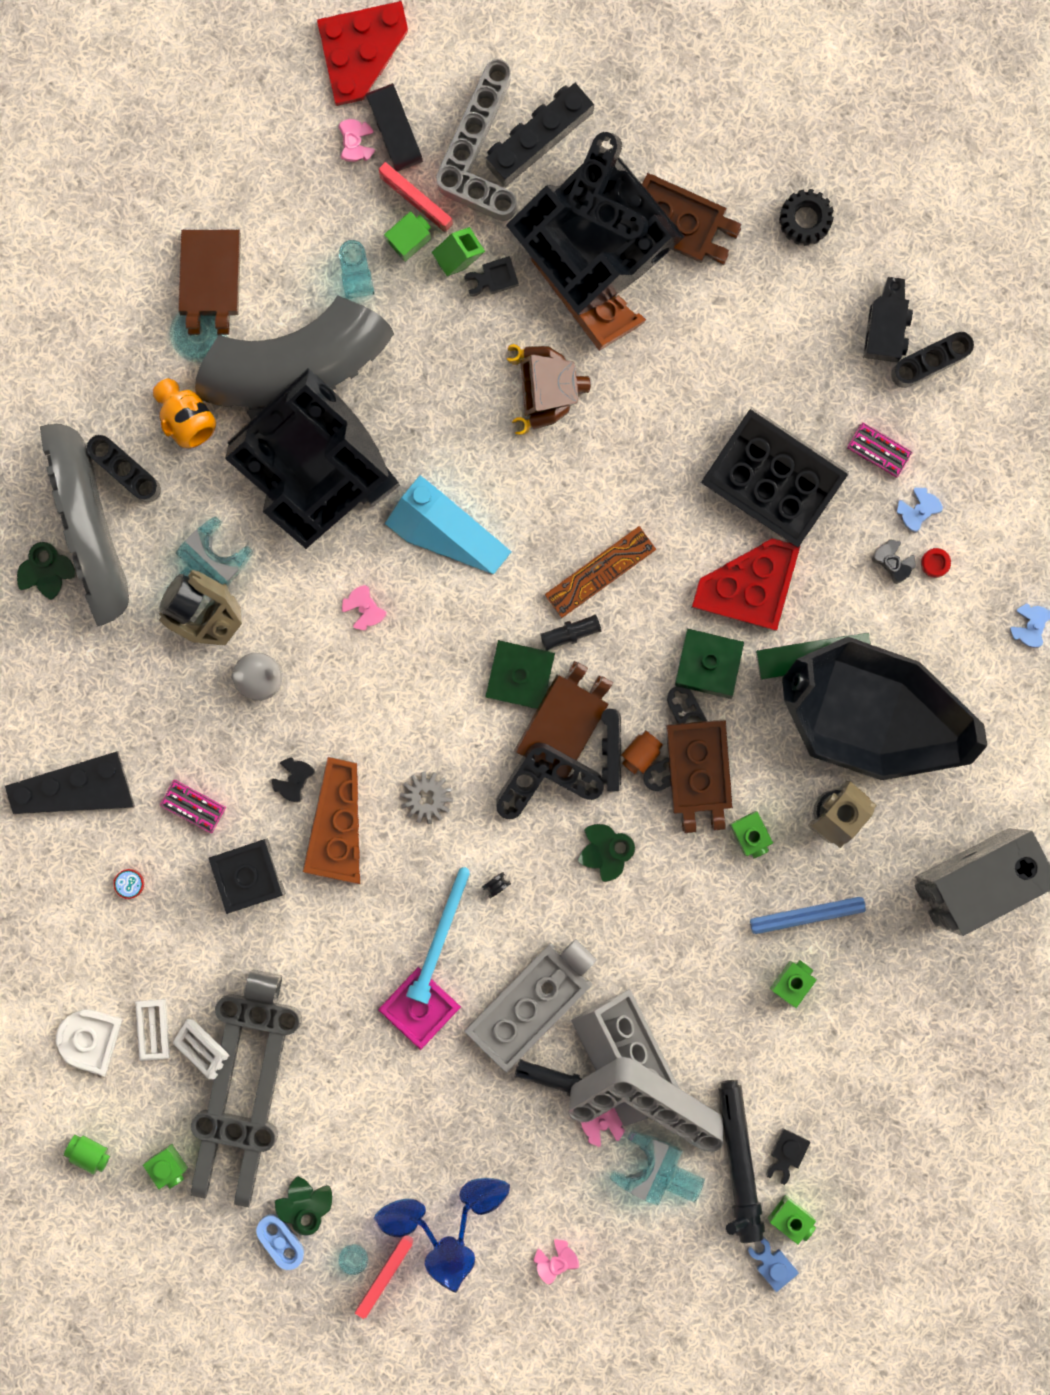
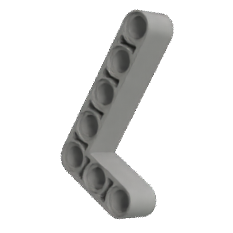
M495 59L486 65L438 170L436 179L438 190L445 197L494 219L507 221L516 212L514 194L501 186L470 173L511 82L509 65L503 60ZM495 71H500L506 77L502 81L497 82L492 80L490 75ZM487 97L492 99L494 103L489 108H483L479 106V100ZM475 123L481 126L482 130L477 134H470L466 131L470 124ZM459 150H466L470 156L464 161H459L454 157V154ZM447 176H453L458 180L457 184L453 187L444 186L442 181ZM473 188H480L484 191V195L480 199H472L468 194ZM504 199L510 202L511 207L506 211H499L495 207L499 200Z
M617 1058L571 1087L569 1116L577 1122L592 1121L625 1102L703 1151L713 1152L722 1148L723 1117L631 1058Z

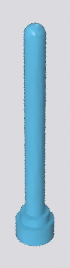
M462 867L458 871L418 981H414L413 986H409L406 997L424 1004H428L432 993L429 992L431 988L429 983L470 875V871L466 867Z

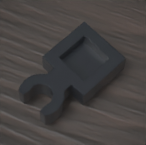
M510 256L483 264L484 273L482 274L469 272L464 276L465 282L470 280L478 282L476 288L469 290L470 296L479 295L486 287H489L492 295L519 286Z
M783 1128L771 1152V1156L778 1160L768 1167L767 1177L771 1178L774 1171L781 1170L783 1171V1177L780 1182L785 1185L790 1178L788 1170L790 1165L799 1168L810 1145V1140Z

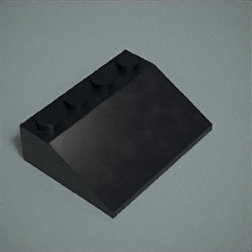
M751 407L701 483L799 548L849 475V471Z

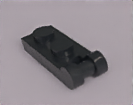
M609 708L603 711L601 716L603 723L607 725V738H602V755L607 756V767L602 768L603 785H607V791H621V714L616 709Z

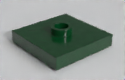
M687 628L674 686L732 699L744 642Z
M498 640L485 697L538 709L547 692L555 653Z

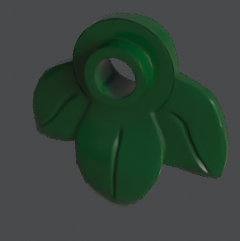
M38 542L31 547L28 560L24 561L18 568V587L20 590H26L36 585L46 598L53 600L61 590L62 579H72L75 577L74 565L68 557L58 554L52 544ZM43 551H46L49 555L46 562L39 560V554Z
M594 824L586 827L584 831L591 843L583 849L578 862L588 868H600L603 882L616 879L622 874L624 863L634 855V841L626 834H616L608 825ZM618 842H623L626 845L624 853L619 854L615 851V845Z
M297 1176L289 1185L288 1198L275 1200L276 1214L282 1221L292 1224L293 1229L300 1235H312L319 1229L321 1217L331 1209L332 1190L329 1185H325L313 1191V1188L305 1179ZM304 1215L311 1217V1222L308 1225L301 1224V1218Z

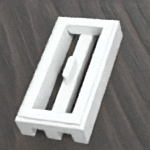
M166 999L136 1001L139 1061L169 1059ZM155 1006H159L162 1053H158ZM143 1007H148L151 1054H146Z
M193 1019L185 1021L173 1041V1044L208 1079H215L217 1077L216 1071L221 1070L224 1065L221 1062L229 1057V1054ZM184 1037L193 1045V1048L198 1053H201L211 1063L210 1066L183 1040Z

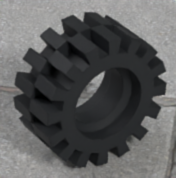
M802 189L797 194H791L788 200L786 199L780 212L779 223H781V230L786 233L788 240L792 239L795 241V244L804 243V246H809L810 243H818L819 240L827 235L833 223L834 216L832 214L834 210L833 206H829V199H824L821 192L816 194L813 189H809L808 192H804V189ZM809 207L816 212L817 223L813 227L803 228L797 224L795 214L800 208Z

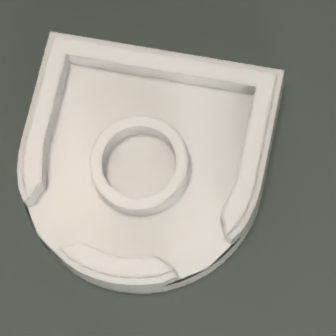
M79 1010L72 1013L61 1022L56 1033V1046L59 1053L70 1066L105 1077L123 1019L94 1010Z

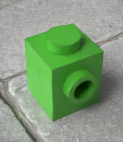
M410 211L388 230L384 236L386 242L406 262L431 240L430 232L428 231L431 227L421 215L415 217Z
M468 227L451 233L432 251V254L448 277L467 269L485 250L471 228Z
M754 811L729 824L744 856L752 855L754 859L769 852L767 846L773 844V841L758 811Z
M790 960L770 987V990L797 1008L817 981V979L811 976L814 970L801 960L797 964Z
M170 1144L143 1164V1167L158 1189L165 1185L171 1189L184 1180L182 1174L188 1169V1166L173 1144Z
M786 1195L768 1216L769 1222L797 1245H799L802 1239L807 1241L816 1229L814 1217Z

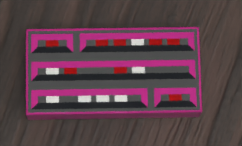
M864 422L861 423L847 447L850 451L896 478L900 475L913 453Z
M173 780L160 806L210 833H213L226 809L220 803L177 780Z

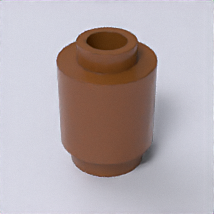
M645 730L642 735L638 734L621 754L625 759L621 764L633 774H636L638 771L644 774L661 752L659 750L663 744Z

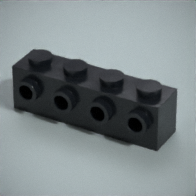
M576 82L570 87L565 85L560 88L553 96L555 100L547 106L545 104L540 105L532 113L531 116L533 118L525 125L519 123L510 131V138L504 143L500 141L495 143L487 151L486 166L504 187H507L593 114L594 103Z

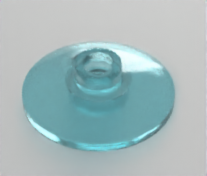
M178 313L170 327V339L176 352L189 361L202 362L218 337L217 329L215 328L216 316H201L200 327H202L203 332L200 336L188 335L186 316H180Z

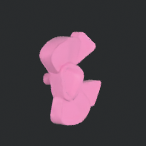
M354 119L342 121L338 125L343 135L344 146L340 156L341 159L348 162H357L362 158L365 161L369 160L375 149L360 146L359 144L361 143L360 137L372 134L374 132L373 129L366 122L361 124V122Z
M367 585L357 587L351 592L349 599H343V612L359 607V612L364 613L353 625L356 629L367 630L368 626L380 623L387 615V612L377 607L374 600L370 597V588Z
M615 1108L610 1109L592 1121L581 1122L583 1131L589 1136L588 1142L598 1147L601 1146L600 1130L605 1131L609 1127L616 1141H619L625 1132L624 1128L621 1127L622 1122Z
M554 1240L558 1257H552L551 1261L540 1249L536 1252L534 1262L538 1264V1274L546 1284L551 1285L556 1276L562 1274L567 1269L579 1268L578 1257L568 1247L567 1241Z

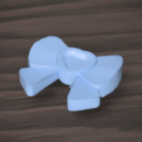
M914 488L913 491L920 503L914 509L902 500H899L897 514L902 515L905 526L913 532H918L922 522L929 518L931 514L941 513L943 509L939 499L933 494L927 493V488Z
M1025 604L1018 608L1017 612L1030 620L1027 623V628L1011 627L1010 630L1014 640L1020 638L1021 642L1025 645L1039 648L1043 645L1041 634L1043 633L1045 623L1050 620V610L1041 606L1030 607L1029 604Z

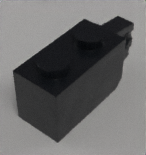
M888 277L882 295L874 300L870 306L863 358L898 363L902 355L906 356L909 338H904L905 329L911 325L913 309H908L909 300H905V279Z

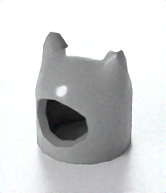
M253 652L244 655L237 661L231 678L235 688L241 695L252 700L262 701L271 698L278 692L282 685L283 673L280 665L274 658L264 653Z

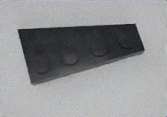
M119 751L5 786L13 814L135 807Z

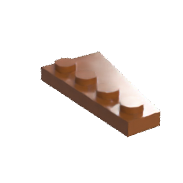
M531 257V261L599 351L635 330L646 321L640 313L636 315L626 306L627 302L619 295L612 297L588 312L578 315Z
M327 757L302 872L360 884L357 763Z

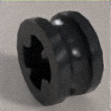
M501 872L482 886L483 889L489 891L488 897L490 899L511 885L510 881L504 879V872Z

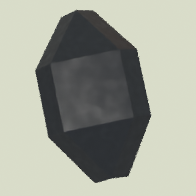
M848 636L796 659L782 678L785 704L809 755L879 780L970 765L988 746L984 724L922 663Z

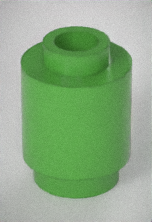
M74 1135L63 1155L69 1158L70 1163L93 1175L97 1170L103 1172L110 1159V1156L106 1154L108 1151L107 1147L84 1135L82 1137Z

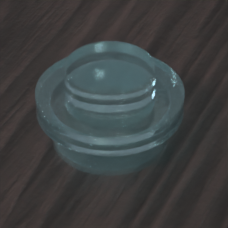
M356 1244L344 1247L339 1255L341 1269L350 1275H356L365 1270L368 1264L366 1250Z

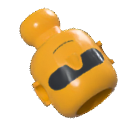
M166 378L156 384L153 388V397L158 403L163 404L160 409L159 419L164 434L168 437L171 436L180 447L186 449L198 447L206 442L215 431L216 419L200 397L191 390L180 391L178 383L170 378Z

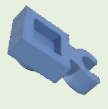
M763 1237L761 1243L764 1244V1250L757 1253L750 1246L748 1247V1252L752 1258L763 1262L757 1269L772 1288L778 1292L796 1277L799 1272L780 1249L772 1254L768 1240Z

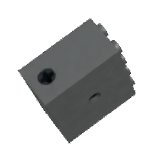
M1008 828L915 876L918 884L914 885L922 901L926 900L929 902L932 910L928 911L934 925L936 927L940 926L941 929L964 936L1049 892L1050 863L1033 831Z

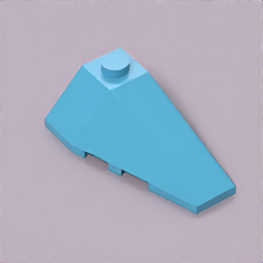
M421 475L401 497L385 522V525L408 543L493 575L512 552Z

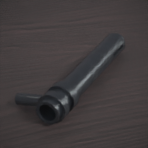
M726 1080L720 1082L721 1087L718 1090L735 1202L732 1209L733 1216L736 1218V1220L726 1225V1232L729 1235L736 1234L739 1236L741 1243L758 1242L763 1240L765 1226L764 1222L760 1219V1215L763 1212L761 1202H758L742 1086L738 1085V1080Z

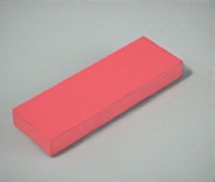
M386 162L378 169L380 178L443 232H447L453 225L452 218Z
M406 1233L403 1234L357 1306L355 1314L364 1319L368 1316L413 1245V1238Z

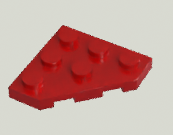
M402 1L317 19L336 106L365 100L366 93L370 92V89L391 60L397 47L407 35L408 26Z
M771 538L717 570L699 579L691 608L777 631L800 546L798 548L792 543Z

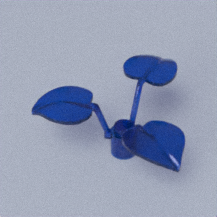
M478 1178L467 1182L462 1187L459 1197L461 1202L466 1205L463 1207L457 1240L452 1236L442 1238L440 1242H437L426 1222L421 1219L426 1214L425 1206L414 1199H401L387 1204L375 1214L374 1220L383 1233L392 1237L407 1236L416 1230L417 1225L421 1226L434 1247V1250L429 1252L425 1258L426 1271L437 1283L456 1293L463 1280L475 1265L474 1252L464 1246L468 1212L472 1209L475 1214L483 1215L494 1211L508 1196L510 1184L494 1178Z

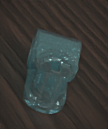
M356 240L344 242L340 247L339 257L346 299L375 295L364 246ZM355 249V253L360 254L356 256L357 261L351 262L349 257H345L349 255V250Z

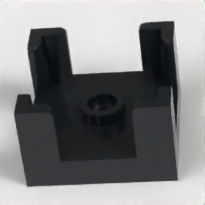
M268 838L208 858L226 914L286 894L282 880L279 881L270 854L272 849Z

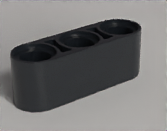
M392 83L366 93L388 154L393 161L394 169L398 172L422 163V155L394 84Z
M956 332L901 359L892 369V381L901 388H907L963 361L974 349L973 338L966 332ZM953 341L963 343L965 347L963 354L954 352L952 349ZM926 354L936 355L939 365L936 367L928 365L925 359ZM903 366L910 368L913 378L909 380L902 378L899 368Z
M96 435L89 439L86 448L88 455L135 497L148 503L155 501L161 493L160 483L112 440L104 435ZM101 443H107L109 446L108 453L105 456L97 457V446ZM123 462H129L131 465L130 472L125 476H119L117 472L118 466ZM145 481H151L153 484L151 493L141 495L139 491L140 485Z

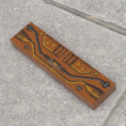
M638 526L547 592L545 596L559 616L563 618L657 549L641 527Z

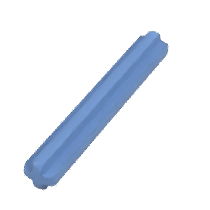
M855 897L752 918L750 926L753 934H760L863 913L866 911V905L863 897Z

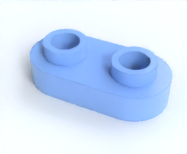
M269 1214L263 1217L256 1230L258 1239L280 1268L284 1270L297 1268L304 1258L302 1244L287 1223L282 1221L276 1214ZM270 1224L276 1225L278 1232L270 1234L267 1231V1226ZM287 1248L293 1249L295 1256L287 1258L284 1250Z

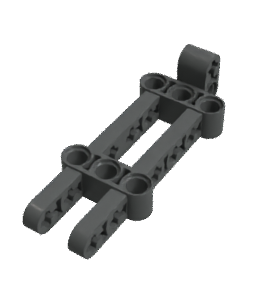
M253 969L249 972L244 996L229 994L221 998L216 1004L215 1013L217 1018L226 1023L221 1047L229 1054V1057L221 1062L224 1064L221 1070L216 1071L218 1075L213 1082L208 1110L198 1113L191 1123L193 1135L201 1139L191 1196L206 1199L218 1143L245 1149L234 1205L249 1208L261 1152L270 1150L277 1141V1128L268 1122L285 1036L294 1033L302 1023V1015L297 1008L277 1003L282 975ZM225 1001H232L236 1004V1015L229 1016L225 1014L223 1010ZM254 1007H261L265 1010V1021L258 1022L253 1019L252 1009ZM283 1013H290L294 1016V1027L286 1028L281 1024L280 1017ZM242 1027L269 1032L251 1118L225 1113ZM206 1117L212 1121V1131L207 1132L200 1128V1118ZM229 1124H238L242 1129V1135L240 1137H232L228 1133ZM258 1130H267L271 1135V1141L269 1143H261L256 1137Z

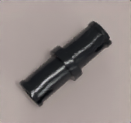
M594 614L591 617L573 623L570 621L564 622V626L540 633L545 650L548 651L569 642L575 644L580 638L602 631L598 618Z

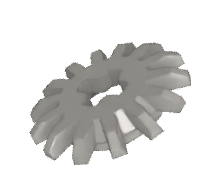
M426 771L421 772V780H418L415 775L411 776L414 782L412 786L406 782L403 786L409 789L408 794L401 793L400 797L408 798V802L401 804L402 808L410 806L412 810L407 814L409 818L416 813L418 814L416 822L421 823L424 816L427 817V823L432 824L431 816L435 815L440 821L443 818L439 812L441 810L447 813L450 811L444 804L445 802H453V798H447L445 793L452 791L451 787L443 789L442 785L446 782L444 777L437 782L435 781L437 773L433 772L431 779H427ZM423 790L426 793L430 790L433 791L432 799L434 803L432 805L428 803L421 805L419 802L421 800L420 791Z

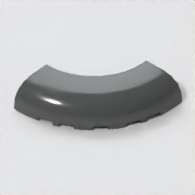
M337 295L332 304L317 319L298 331L282 337L261 341H247L228 338L219 334L199 367L195 391L201 400L214 405L228 408L241 406L248 407L249 410H258L259 407H266L307 368L332 390H335L337 384L343 382L348 377L352 379L357 376L358 370L371 360L373 362L386 347L394 332L384 318L373 310Z
M57 423L40 426L43 452L47 455L49 467L46 468L53 488L52 493L58 514H61L65 540L69 552L73 553L72 557L78 579L82 578L86 591L85 598L97 627L114 621L123 614L128 607L129 592L126 576L117 556L102 508L93 462L87 453L86 444L78 431L70 426Z

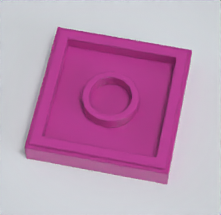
M418 966L378 1011L421 1050L461 1006L433 979L429 983V986H431L429 992L432 994L428 1004L406 997L409 986H413L414 981H418L422 969Z

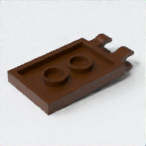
M647 173L642 185L685 236L672 250L700 263L703 262L706 255L724 265L729 256V250L712 243L717 230H720L724 234L737 239L742 224L724 217L727 212L726 207Z
M240 229L181 230L178 311L180 316H186L188 335H200L201 316H216L215 328L217 329V335H229L230 316L239 315Z
M574 661L565 678L556 675L515 747L514 752L524 756L532 744L542 742L577 761L601 719L603 711L609 705L602 698L609 691L613 682L599 675L590 692H587L577 686V684L586 674L588 667ZM544 752L540 755L534 754L535 762L538 763L542 759L549 763V770H551L553 764L545 759ZM562 765L557 769V774L560 777L567 778L572 767Z
M726 720L666 725L672 808L674 814L682 813V831L684 833L696 832L695 812L711 810V828L714 831L726 830L724 809L733 808Z

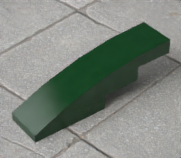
M869 632L848 635V637L871 644ZM847 636L755 651L760 680L784 676L796 659Z

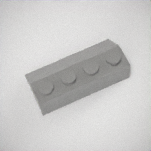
M630 989L586 1010L571 1020L596 1071L617 1058H631L679 1088ZM625 1102L614 1107L623 1126L649 1118Z

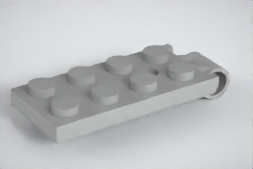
M577 939L572 941L561 954L554 949L555 946L550 942L464 1030L506 1073L592 986V983L589 980L586 981L582 975L597 959ZM547 982L553 986V990L549 994L544 993L541 989L542 985Z

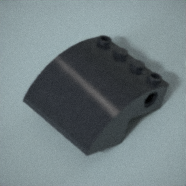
M599 156L595 157V160L603 161L607 164L608 160L602 159ZM620 157L602 195L646 217L648 231L641 239L632 240L624 238L571 210L572 207L569 205L568 199L582 165L561 186L546 185L506 224L508 229L578 315L594 309L627 288L659 262L685 237ZM598 165L590 168L588 173L590 180L597 182L601 178L602 170ZM585 183L583 184V187L588 188V190L595 191L596 189L595 187L587 186ZM585 196L578 197V201L581 203L580 208L588 205L589 201L585 199ZM607 205L602 209L601 215L603 220L606 222L613 220L615 210L611 205ZM622 218L620 223L630 226V233L639 230L636 220L628 221Z
M309 368L228 441L225 459L266 494L263 513L305 549L384 482L389 475L381 453L364 425L346 403Z

